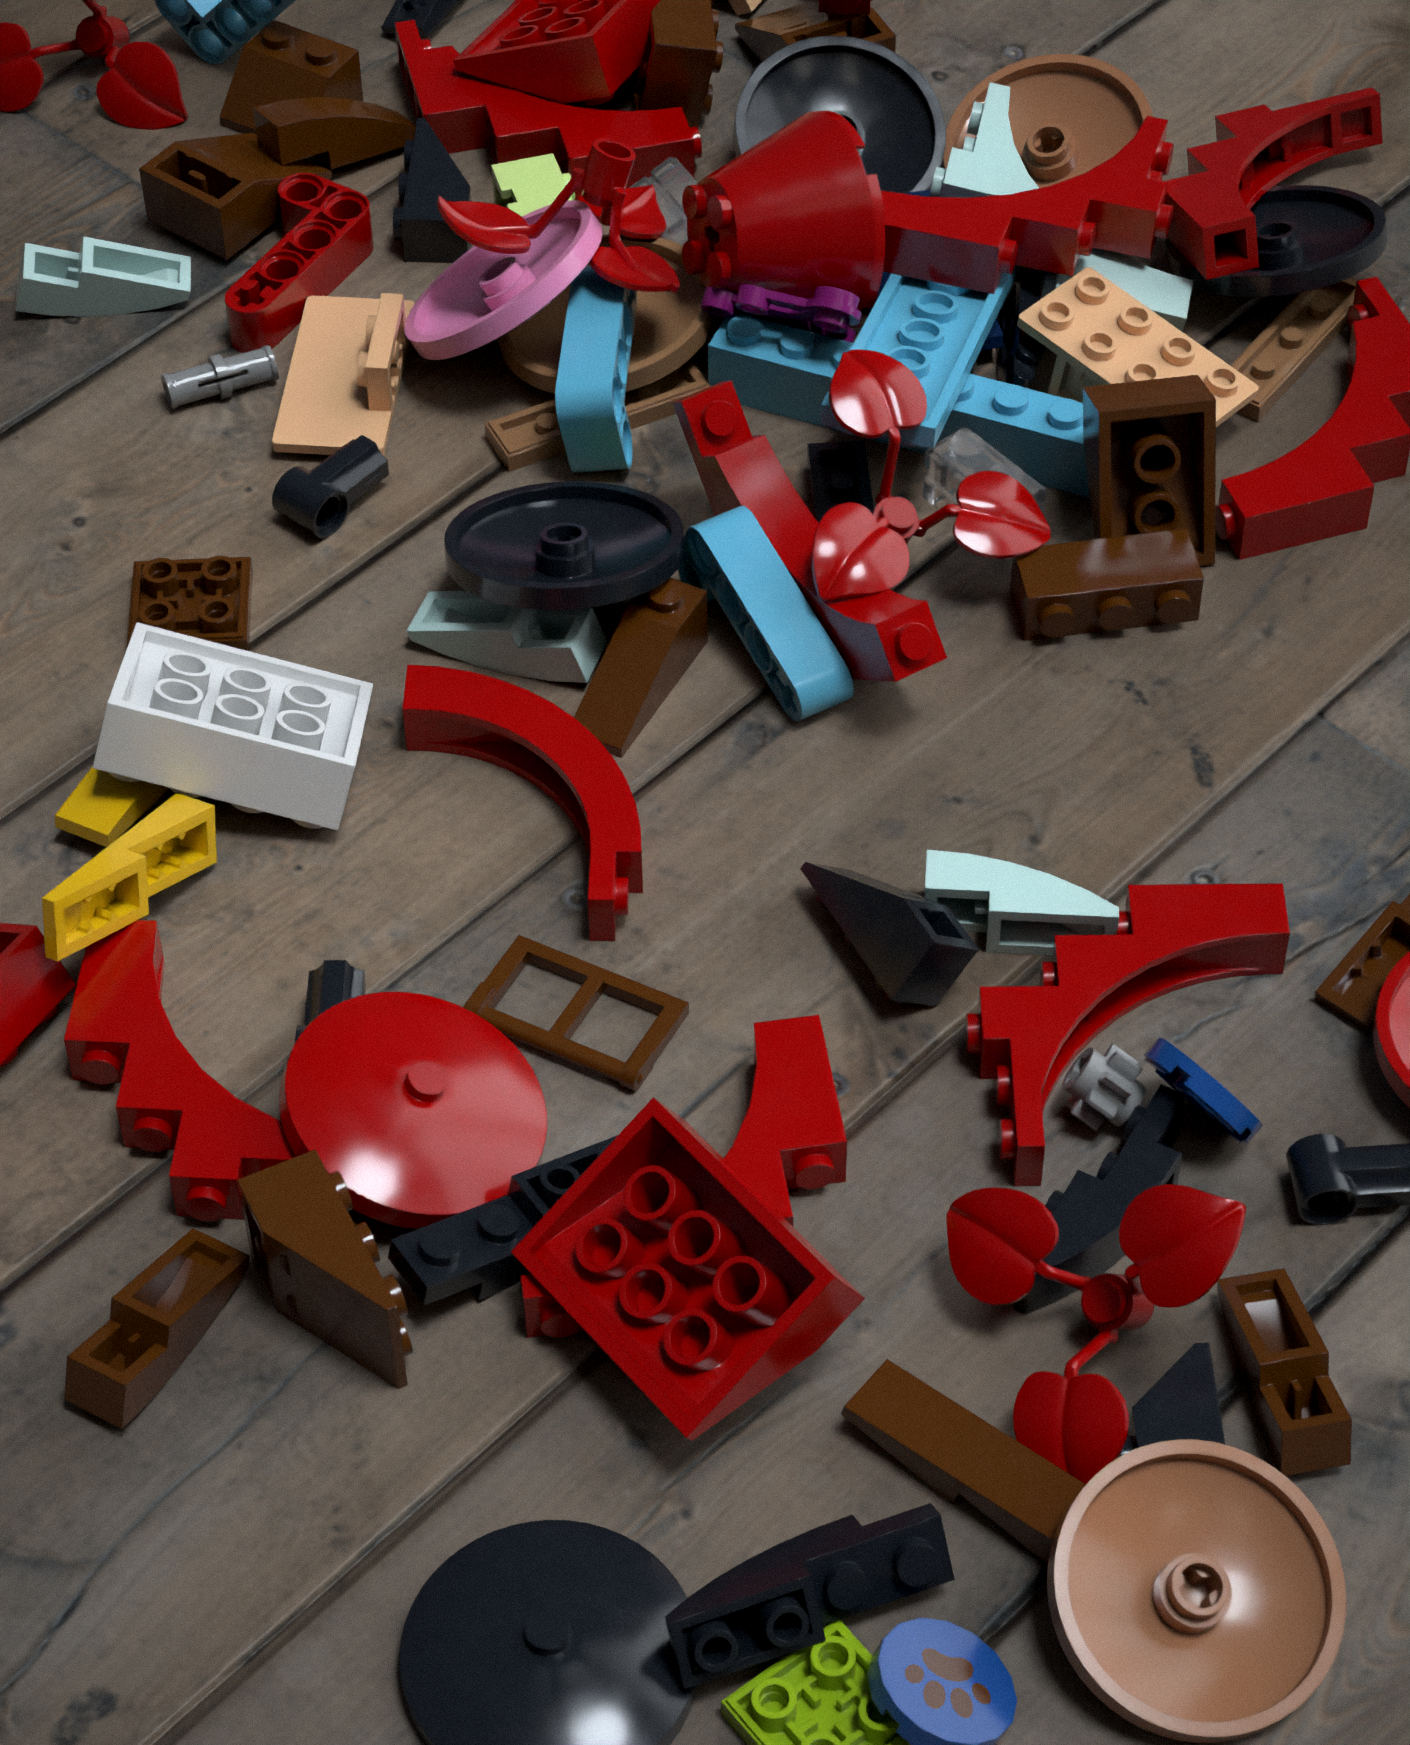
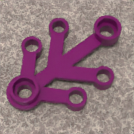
M749 284L740 285L738 293L717 287H706L700 306L703 311L716 315L712 328L713 333H716L725 317H732L733 313L736 312L774 323H788L790 327L820 334L814 330V324L822 329L820 335L854 343L856 332L850 329L849 325H858L862 313L857 309L860 301L858 296L846 290L829 286L816 287L814 296L810 299L770 291Z

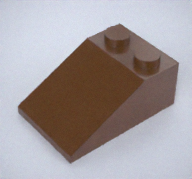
M1198 375L1083 387V443L1094 539L1187 529L1199 565L1215 564L1216 399Z

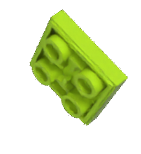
M841 1620L834 1621L824 1628L826 1641L788 1653L721 1701L722 1716L747 1745H910L896 1732L900 1724L891 1717L888 1710L882 1716L873 1702L867 1676L872 1655Z

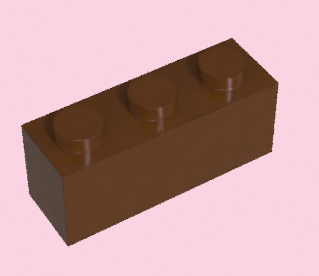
M1180 529L1043 545L1032 553L1012 558L1010 593L1024 641L1199 620L1204 577L1188 530Z

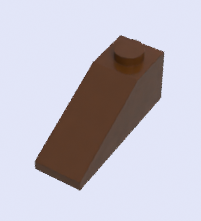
M670 577L656 588L634 597L625 609L574 716L575 719L597 737L610 754L620 758L624 756L707 644V591Z

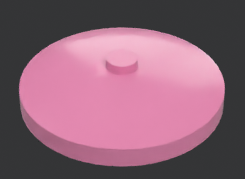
M572 200L564 204L538 238L529 239L531 245L526 253L501 254L476 246L472 247L442 272L416 301L406 319L404 327L406 337L421 357L428 360H441L467 353L511 332L532 319L550 304L580 274L599 247L603 235L602 225L586 203ZM550 205L522 217L528 225H533Z

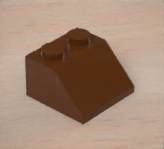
M272 20L242 49L219 116L220 125L243 134H256L253 107L308 97L348 98L364 101L359 51L331 39L290 26L289 24Z

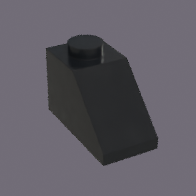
M1209 1342L1194 1343L1132 1407L1129 1433L1118 1457L1145 1445L1176 1439H1196L1225 1445Z

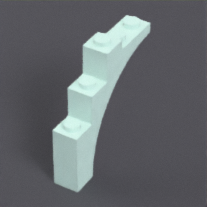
M990 82L985 103L974 101L967 133L977 136L976 138L966 136L963 149L952 147L947 169L936 167L929 197L972 198L1014 194L1039 188L1028 174L1014 145L1008 116L1010 87ZM1092 248L1089 257L1080 256L1073 276L1084 268L1090 267L1180 331H1183L1193 285L1192 280L1151 268L1118 252ZM1016 265L1015 278L1020 269L1041 275L1040 287L1043 288L1040 299L1073 277Z

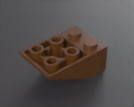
M660 0L651 11L632 93L633 111L682 107L689 127L696 126L697 128L701 115H709L713 99V86L709 82L711 74L719 73L721 70L724 51L723 42L716 41L719 12L718 10L711 9L713 0Z
M814 0L735 24L736 32L761 63L776 51L790 44L821 36L855 37L879 44L893 52L896 50V35L872 7L870 14L819 12V0Z
M255 133L175 141L139 168L147 220L225 260L229 259L281 218L278 185L284 178L296 173H311L328 180L332 178L330 170L305 158L280 165L258 146L257 134Z
M312 1150L238 1179L237 1183L252 1262L277 1312L397 1389L407 1386L404 1357L412 1354L413 1349L408 1332L400 1318L408 1314L407 1305L395 1277L391 1274L382 1278L375 1265L376 1262L380 1261V1256L368 1225L365 1222L355 1225L348 1213V1211L353 1209L352 1200L340 1172L335 1171L328 1174L316 1150Z

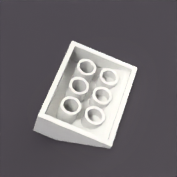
M137 622L107 702L93 768L109 772L111 776L122 781H145L169 787L175 793L192 798L204 796L228 802L244 812H267L291 818L295 823L306 828L317 829L326 827L338 830L357 761L373 683Z

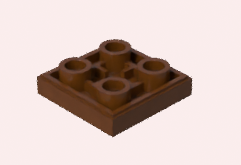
M214 556L203 559L170 560L167 558H156L150 561H134L127 647L135 625L138 622L249 651L253 582L251 557Z

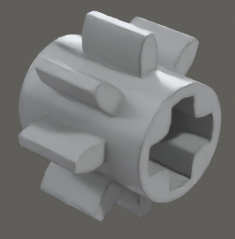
M1114 1044L1110 1045L1104 1056L1095 1049L1088 1048L1075 1060L1063 1080L1062 1088L1072 1095L1066 1106L1071 1109L1070 1113L1095 1131L1101 1126L1104 1119L1119 1127L1129 1120L1133 1110L1138 1104H1141L1145 1096L1146 1086L1136 1079L1143 1068L1137 1065V1060Z

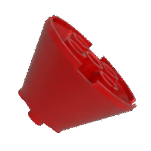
M828 110L805 113L700 180L697 185H687L682 195L683 210L687 217L688 241L682 247V262L686 273L689 275L697 274L706 287L722 288L733 293H738L740 285L749 284L770 291L810 299L813 298L815 288L818 286L835 287L858 296L860 301L857 309L860 312L863 308H872L880 288L884 267V209L877 174L866 175L857 150L864 149L866 145L851 123L843 116ZM813 324L814 330L821 334L822 329ZM860 324L854 326L849 325L850 329L855 331L858 327H860Z

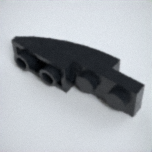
M1161 1084L1147 1107L1138 1104L1133 1110L1123 1134V1141L1126 1143L1119 1155L1109 1152L1104 1158L1096 1177L1077 1170L1064 1193L1055 1190L1051 1194L1045 1206L1052 1213L1058 1225L1059 1238L1055 1248L1043 1262L1052 1267L1079 1276H1088L1092 1279L1106 1272L1125 1256L1119 1243V1228L1128 1205L1146 1189L1164 1184H1178L1182 1153L1172 1149L1180 1135L1185 1094ZM1036 1273L1032 1289L1024 1298L1014 1303V1309L1023 1314H1029L1065 1298L1078 1289L1046 1279Z
M617 1136L512 1175L508 1195L391 1239L388 1253L389 1261L424 1306L467 1288H470L478 1300H481L521 1282L522 1275L531 1273L511 1251Z
M929 1503L864 1526L852 1514L779 1543L749 1558L706 1584L665 1616L680 1682L684 1689L826 1641L823 1629L825 1624L955 1580L941 1514Z

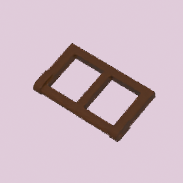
M521 935L517 936L485 981L480 982L463 1007L488 1021L505 1036L618 1081L620 1085L634 1091L641 1087L652 1071L654 1063L689 1014V1002ZM527 963L582 984L549 1031L494 1009ZM602 993L658 1015L626 1062L569 1040Z

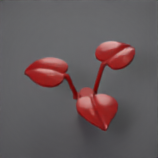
M81 0L93 12V15L84 18L78 24L76 39L72 41L31 49L30 38L24 27L15 23H0V111L22 110L37 100L43 87L44 75L41 66L35 60L36 58L81 50L90 57H106L105 64L111 70L99 79L96 94L105 113L116 122L127 127L148 130L171 127L188 119V113L182 99L179 76L170 56L161 47L151 42L129 43L130 36L126 24L118 17L107 16V8L99 6L95 0Z
M603 138L594 140L584 170L579 168L573 169L570 181L533 225H528L519 214L500 205L476 201L453 202L443 199L440 195L438 197L437 207L443 219L465 241L478 248L495 253L522 254L529 251L531 245L529 239H536L541 235L580 186L583 189V193L579 196L578 201L586 203L602 225L610 226V247H598L594 256L589 261L594 271L608 282L631 290L643 292L666 291L672 293L679 291V279L672 267L662 257L641 246L625 247L620 239V234L636 239H658L665 233L666 221L658 206L653 184L626 188L636 154L630 147L618 141Z
M861 349L849 350L842 354L829 387V402L836 420L842 427L863 438H878L887 432L889 444L880 491L875 498L877 505L871 513L861 504L847 502L828 510L817 526L811 557L813 580L820 602H829L846 597H863L894 589L901 583L909 569V550L907 545L913 536L923 537L929 528L948 517H957L953 525V536L957 544L968 552L980 557L990 559L1019 557L1038 550L1051 538V529L1033 496L1018 480L1001 472L980 471L969 475L957 488L956 499L958 505H945L923 520L918 519L916 509L910 501L902 497H892L890 493L901 441L899 429L916 428L925 419L927 401L924 389L910 369L888 355Z
M1164 1184L1146 1189L1128 1205L1119 1228V1243L1122 1251L1134 1263L1126 1268L1124 1274L1104 1273L1092 1279L1088 1276H1079L1052 1267L1043 1262L1058 1242L1059 1228L1052 1213L1035 1197L1009 1188H982L962 1195L950 1205L949 1211L946 1214L950 1262L956 1279L972 1297L992 1305L1015 1303L1030 1292L1037 1273L1046 1279L1080 1290L1082 1292L1081 1308L1085 1318L1091 1325L1100 1329L1099 1334L1068 1360L1065 1365L1064 1376L1049 1371H1038L1026 1378L1018 1391L1013 1410L1014 1432L1019 1443L1084 1484H1087L1107 1464L1117 1459L1123 1449L1129 1427V1413L1126 1401L1118 1388L1109 1379L1093 1373L1078 1375L1079 1370L1107 1344H1115L1118 1341L1119 1331H1133L1143 1327L1150 1320L1155 1305L1158 1307L1179 1308L1192 1304L1208 1293L1227 1268L1238 1246L1246 1216L1245 1204L1185 1185Z

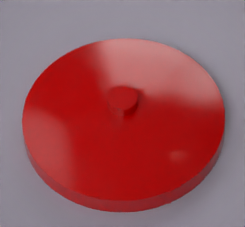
M378 992L357 996L330 1007L318 1015L300 1034L292 1048L281 1078L279 1089L280 1117L286 1138L296 1157L316 1150L328 1174L339 1171L342 1175L352 1200L353 1210L381 1222L400 1227L419 1229L508 1195L511 1176L536 1167L546 1141L547 1109L540 1083L524 1055L500 1030L485 1019L457 1004L428 995L410 992Z

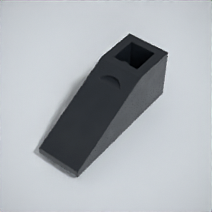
M417 118L414 140H406L404 146V167L408 173H400L399 204L403 205V207H394V240H403L405 262L454 263L471 249V244L457 235L448 226L439 212L437 200L440 195L447 201H472L471 187L426 119Z
M805 862L800 868L814 888V896L817 902L832 914L844 931L846 944L862 957L876 977L875 985L878 990L896 1003L910 1002L936 1006L979 950L947 905L852 870Z

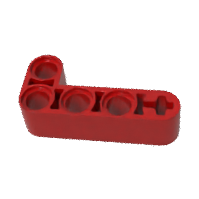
M311 173L289 175L278 185V198L284 237L225 293L230 341L234 349L240 353L260 349L266 345L270 346L271 349L276 347L301 322L308 296H328L370 256L374 250L370 202L365 195Z

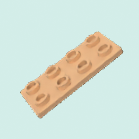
M1090 267L1081 270L1020 313L1017 326L1057 354L1047 394L1083 403V387L1198 375L1216 399V427H1218L1256 398L1259 389L1258 385Z
M381 293L380 299L314 295L307 297L272 437V446L275 452L332 455L352 439L355 440L363 435L374 441L381 454L385 455L409 345L404 327L406 319L415 304L413 301L404 300V294Z

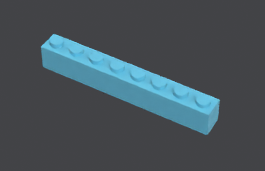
M734 312L732 317L724 318L708 344V383L710 386H713L722 381L732 380L741 405L840 431L838 428L819 425L821 404L829 391L831 379L840 363L842 354L849 351L854 343ZM969 374L934 449L922 446H899L904 449L979 469L1001 472L1013 478L1090 498L1083 443V403L1073 399H1066L1019 385ZM871 438V440L889 444V439Z

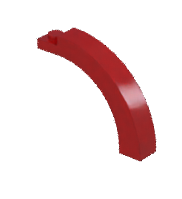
M407 665L402 708L407 751L444 752L486 761L523 777L550 796L574 823L589 855L588 917L590 941H615L617 916L629 915V893H643L641 826L636 802L628 782L613 756L597 737L577 719L554 703L527 689L470 671L439 666Z

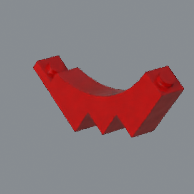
M415 19L394 23L398 65L416 123L417 118L426 119L448 154L489 147L494 164L553 153L562 174L569 173L572 175L574 168L584 170L593 141L603 138L623 143L636 154L626 188L648 186L651 184L655 188L695 181L694 159L702 157L701 138L696 126L689 127L682 107L658 110L616 111L575 107L547 101L522 93L509 86L457 71L453 60L459 53L452 45L432 48L429 39L421 40ZM580 186L575 190V200H578L579 196L583 193V189Z
M1377 276L1356 281L1353 305L1349 307L1347 313L1348 324L1351 330L1346 362L1349 387L1331 418L1309 439L1275 461L1249 472L1221 480L1219 503L1215 506V530L1222 540L1227 539L1239 560L1367 529L1374 492L1373 483L1405 476L1410 451V323Z
M732 380L722 381L673 402L714 516L738 506H745L752 512L845 661L852 679L897 682L947 658L930 608L925 600L911 599L888 589L863 597H846L829 602L819 601L813 580L811 557L814 534L819 523L793 487L766 436H752Z

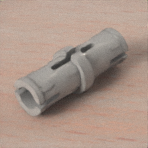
M268 345L224 359L220 354L208 357V363L170 374H161L165 397L172 409L177 408L179 405L219 395L222 400L232 397L233 390L279 379L277 363L273 351Z

